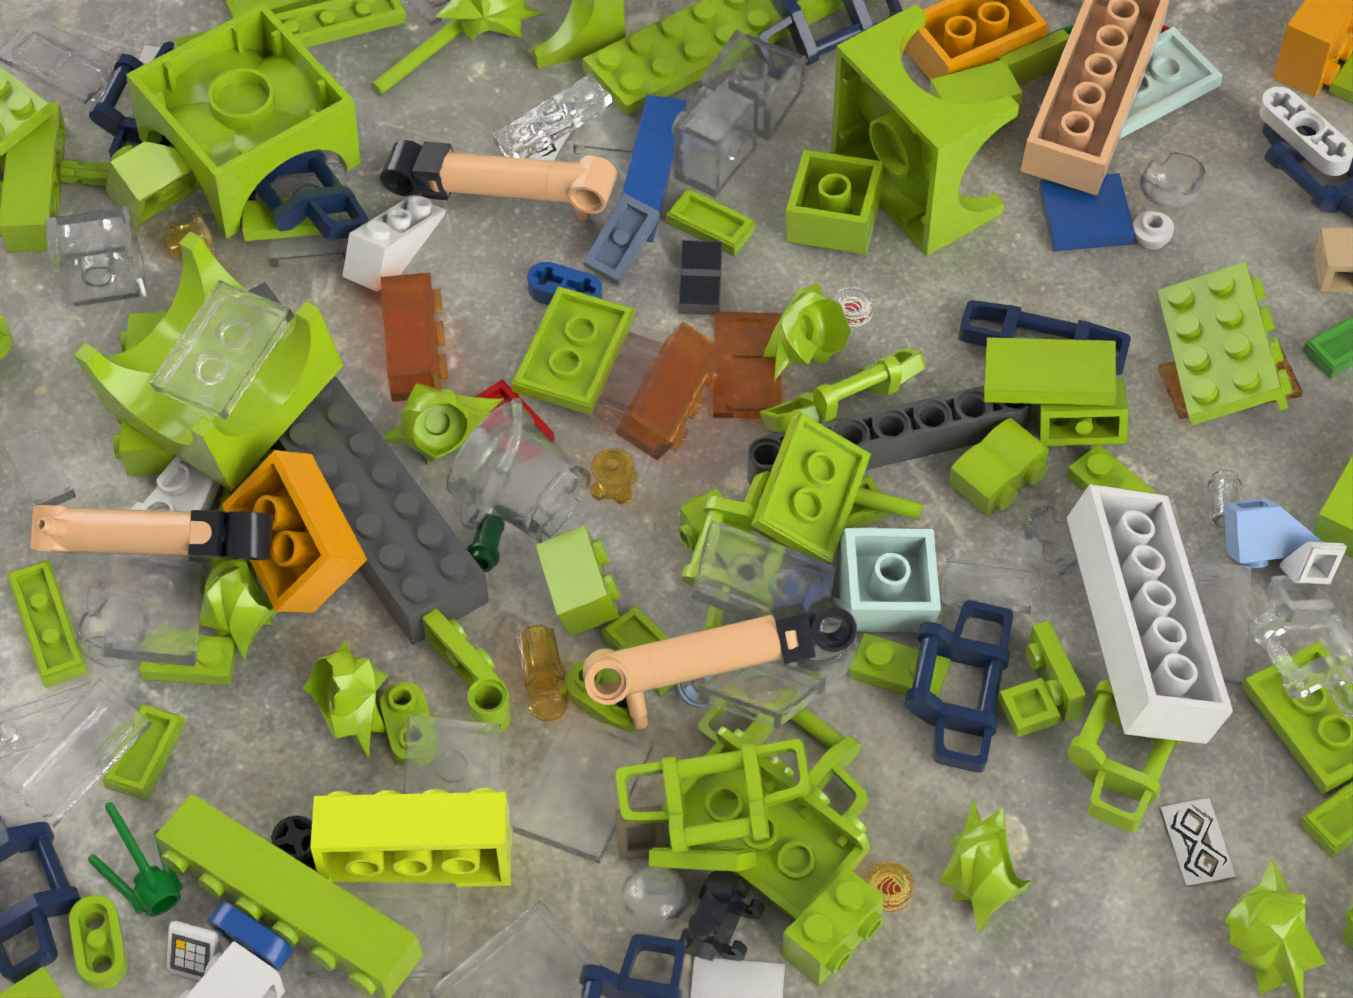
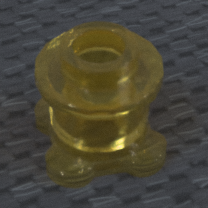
M199 211L192 213L193 222L177 228L174 225H170V234L164 236L171 257L173 259L179 257L182 263L183 259L179 242L190 231L203 238L213 256H216L212 235Z
M608 448L600 451L592 461V473L596 483L590 487L591 496L599 501L611 499L621 505L627 504L632 499L631 486L637 481V471L634 469L632 456L619 448Z

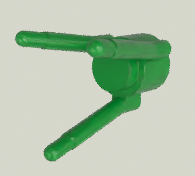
M107 802L105 809L140 870L133 879L135 884L134 890L96 855L92 854L88 857L89 863L129 900L136 914L145 911L148 916L154 917L167 912L181 899L179 891L183 889L182 883L176 873L166 866L162 860L163 870H160L158 866H150L115 805L112 802ZM156 829L154 831V837L160 829ZM155 838V841H156V844H157V850H158V853H159V857H161V855H162L163 853H162V851H161V849H160V846H159V844H158V842H157V840H156V838Z

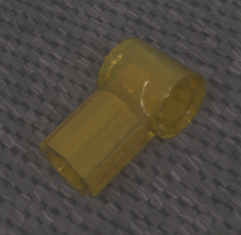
M542 624L526 627L521 634L516 635L528 707L536 719L553 721L563 716L569 707L566 679L562 669L554 628H546ZM546 690H552V692L549 693H541Z

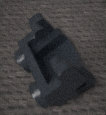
M715 870L704 881L698 898L701 900L698 909L688 921L689 929H684L679 939L685 944V954L713 961L715 955L736 961H742L745 958L748 948L744 943L739 940H735L733 946H729V943L740 917L760 919L764 913L765 906L757 899H752L750 905L743 903L741 898L745 899L749 890L741 881V878L733 876L730 871Z

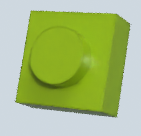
M1042 678L1000 691L998 701L1016 738L1059 724L1060 713Z

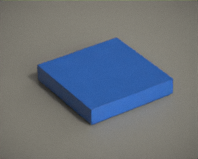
M1120 173L1106 174L1097 196L1049 180H1040L1039 191L1053 251L1134 244L1135 232Z

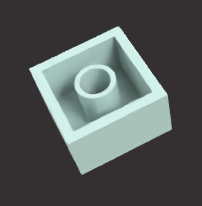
M845 528L836 551L840 600L848 607L855 619L857 632L918 633L921 623L927 621L935 623L941 612L934 529Z

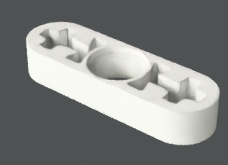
M1278 86L1265 91L1259 115L1266 124L1320 172L1330 176H1339L1349 170L1353 159V144L1292 90ZM1308 126L1313 128L1317 134L1305 136L1300 134L1296 128Z

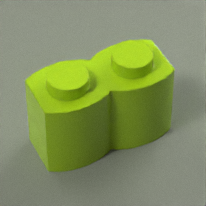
M1009 418L995 427L981 443L970 448L953 464L950 471L949 484L986 516L992 514L998 508L1003 511L1014 502L1019 489L1028 483L1030 485L1036 484L1045 475L1048 469L1047 458L1049 448L1015 420Z

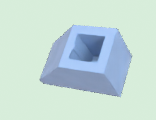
M1267 498L1224 503L1227 555L1238 563H1242V567H1266L1269 565V560L1287 558L1308 541L1323 542L1282 507Z

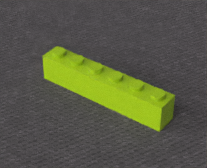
M192 793L155 835L163 853L160 858L171 870L179 875H183L187 871L198 878L197 883L208 894L217 899L222 895L235 902V908L255 921L261 919L272 926V932L291 947L298 943L311 951L309 953L310 957L325 970L332 972L337 968L348 975L350 984L366 996L370 997L373 993H376L382 998H391L423 957L417 935Z

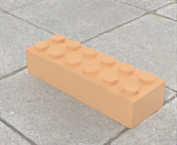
M1084 0L1027 139L1020 172L1096 196L1098 195L1163 27L1170 0Z

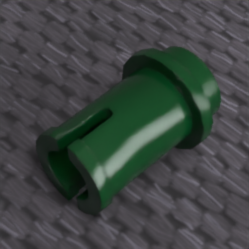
M485 514L484 517L482 515L478 517L473 542L466 548L483 572L492 570L500 560V553L497 550L505 528V522L499 516L493 514Z

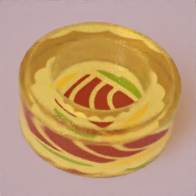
M887 861L875 865L869 871L866 882L884 896L882 911L895 912L908 905L913 894L914 880L910 871L905 866L897 862Z

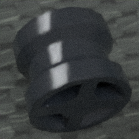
M298 815L281 820L273 829L271 835L272 844L309 868L315 869L316 866L310 848L312 821L307 817Z

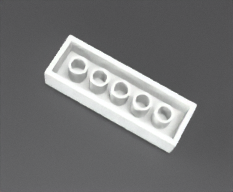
M1089 484L1067 516V522L1124 734L1207 744L1233 710L1169 497Z

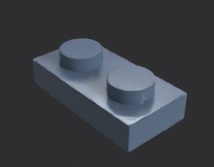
M624 193L584 259V266L621 285L661 217L659 211Z

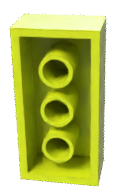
M478 788L467 793H449L441 789H431L421 794H401L393 790H383L374 795H353L345 791H335L327 796H314L310 848L317 873L343 889L511 886L512 830L506 792H496L489 788Z

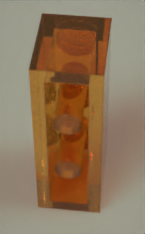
M430 272L381 277L387 376L392 402L408 400L416 383L442 390L441 380L449 379L447 356L446 354L439 355L438 346H446L444 322L436 321L435 317L436 313H443L441 288H432Z
M682 321L665 339L615 433L656 460H659L669 449L676 452L688 434V430L684 428L687 419L692 420L705 402V398L701 396L704 387L709 388L722 369L717 362L724 348Z

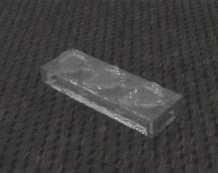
M588 74L492 134L495 145L506 157L528 159L612 107V99L610 94L591 74Z

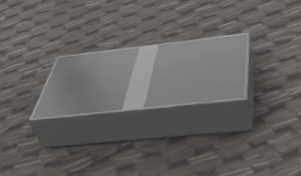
M682 240L678 313L720 315L723 241Z

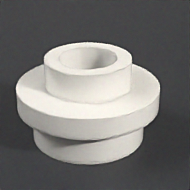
M1147 211L1138 215L1134 220L1133 228L1136 241L1146 249H1160L1173 236L1174 224L1167 215L1161 212Z

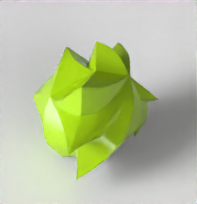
M450 0V3L435 17L459 20L466 37H470L473 42L480 33L489 30L522 39L521 20L547 13L526 7V0Z
M818 283L810 285L805 289L798 288L789 305L784 308L783 315L777 323L763 355L764 358L775 360L774 381L796 362L809 365L810 361L816 364H825L832 355L846 349L848 337L852 332L842 305L835 299L825 296Z
M416 383L406 402L405 408L400 414L401 424L382 436L385 442L400 444L419 452L424 456L429 466L431 462L478 437L486 429L491 414L490 411L503 399L464 396L456 394L452 389L438 390Z
M212 559L209 577L201 585L204 595L198 625L215 628V636L227 637L232 635L245 661L254 637L263 625H274L270 620L279 612H276L272 603L266 599L248 560L228 559L224 561V559Z
M345 639L337 652L323 656L314 662L313 672L302 689L313 698L319 707L334 740L338 741L351 737L369 760L371 732L387 733L375 699L377 689L389 675L376 667L370 659L356 657L350 651Z
M972 798L963 832L951 837L949 840L953 854L939 882L955 890L952 901L972 902L978 934L980 935L994 912L1009 900L1015 901L1013 897L1026 891L1032 880L1022 881L1015 874L1007 839L1004 806L982 821Z
M1272 859L1259 885L1253 887L1238 899L1224 923L1229 926V944L1242 952L1240 961L1254 968L1261 996L1287 982L1296 998H1304L1305 971L1325 965L1326 962L1305 926V905L1307 902L1305 894L1290 893L1279 868Z

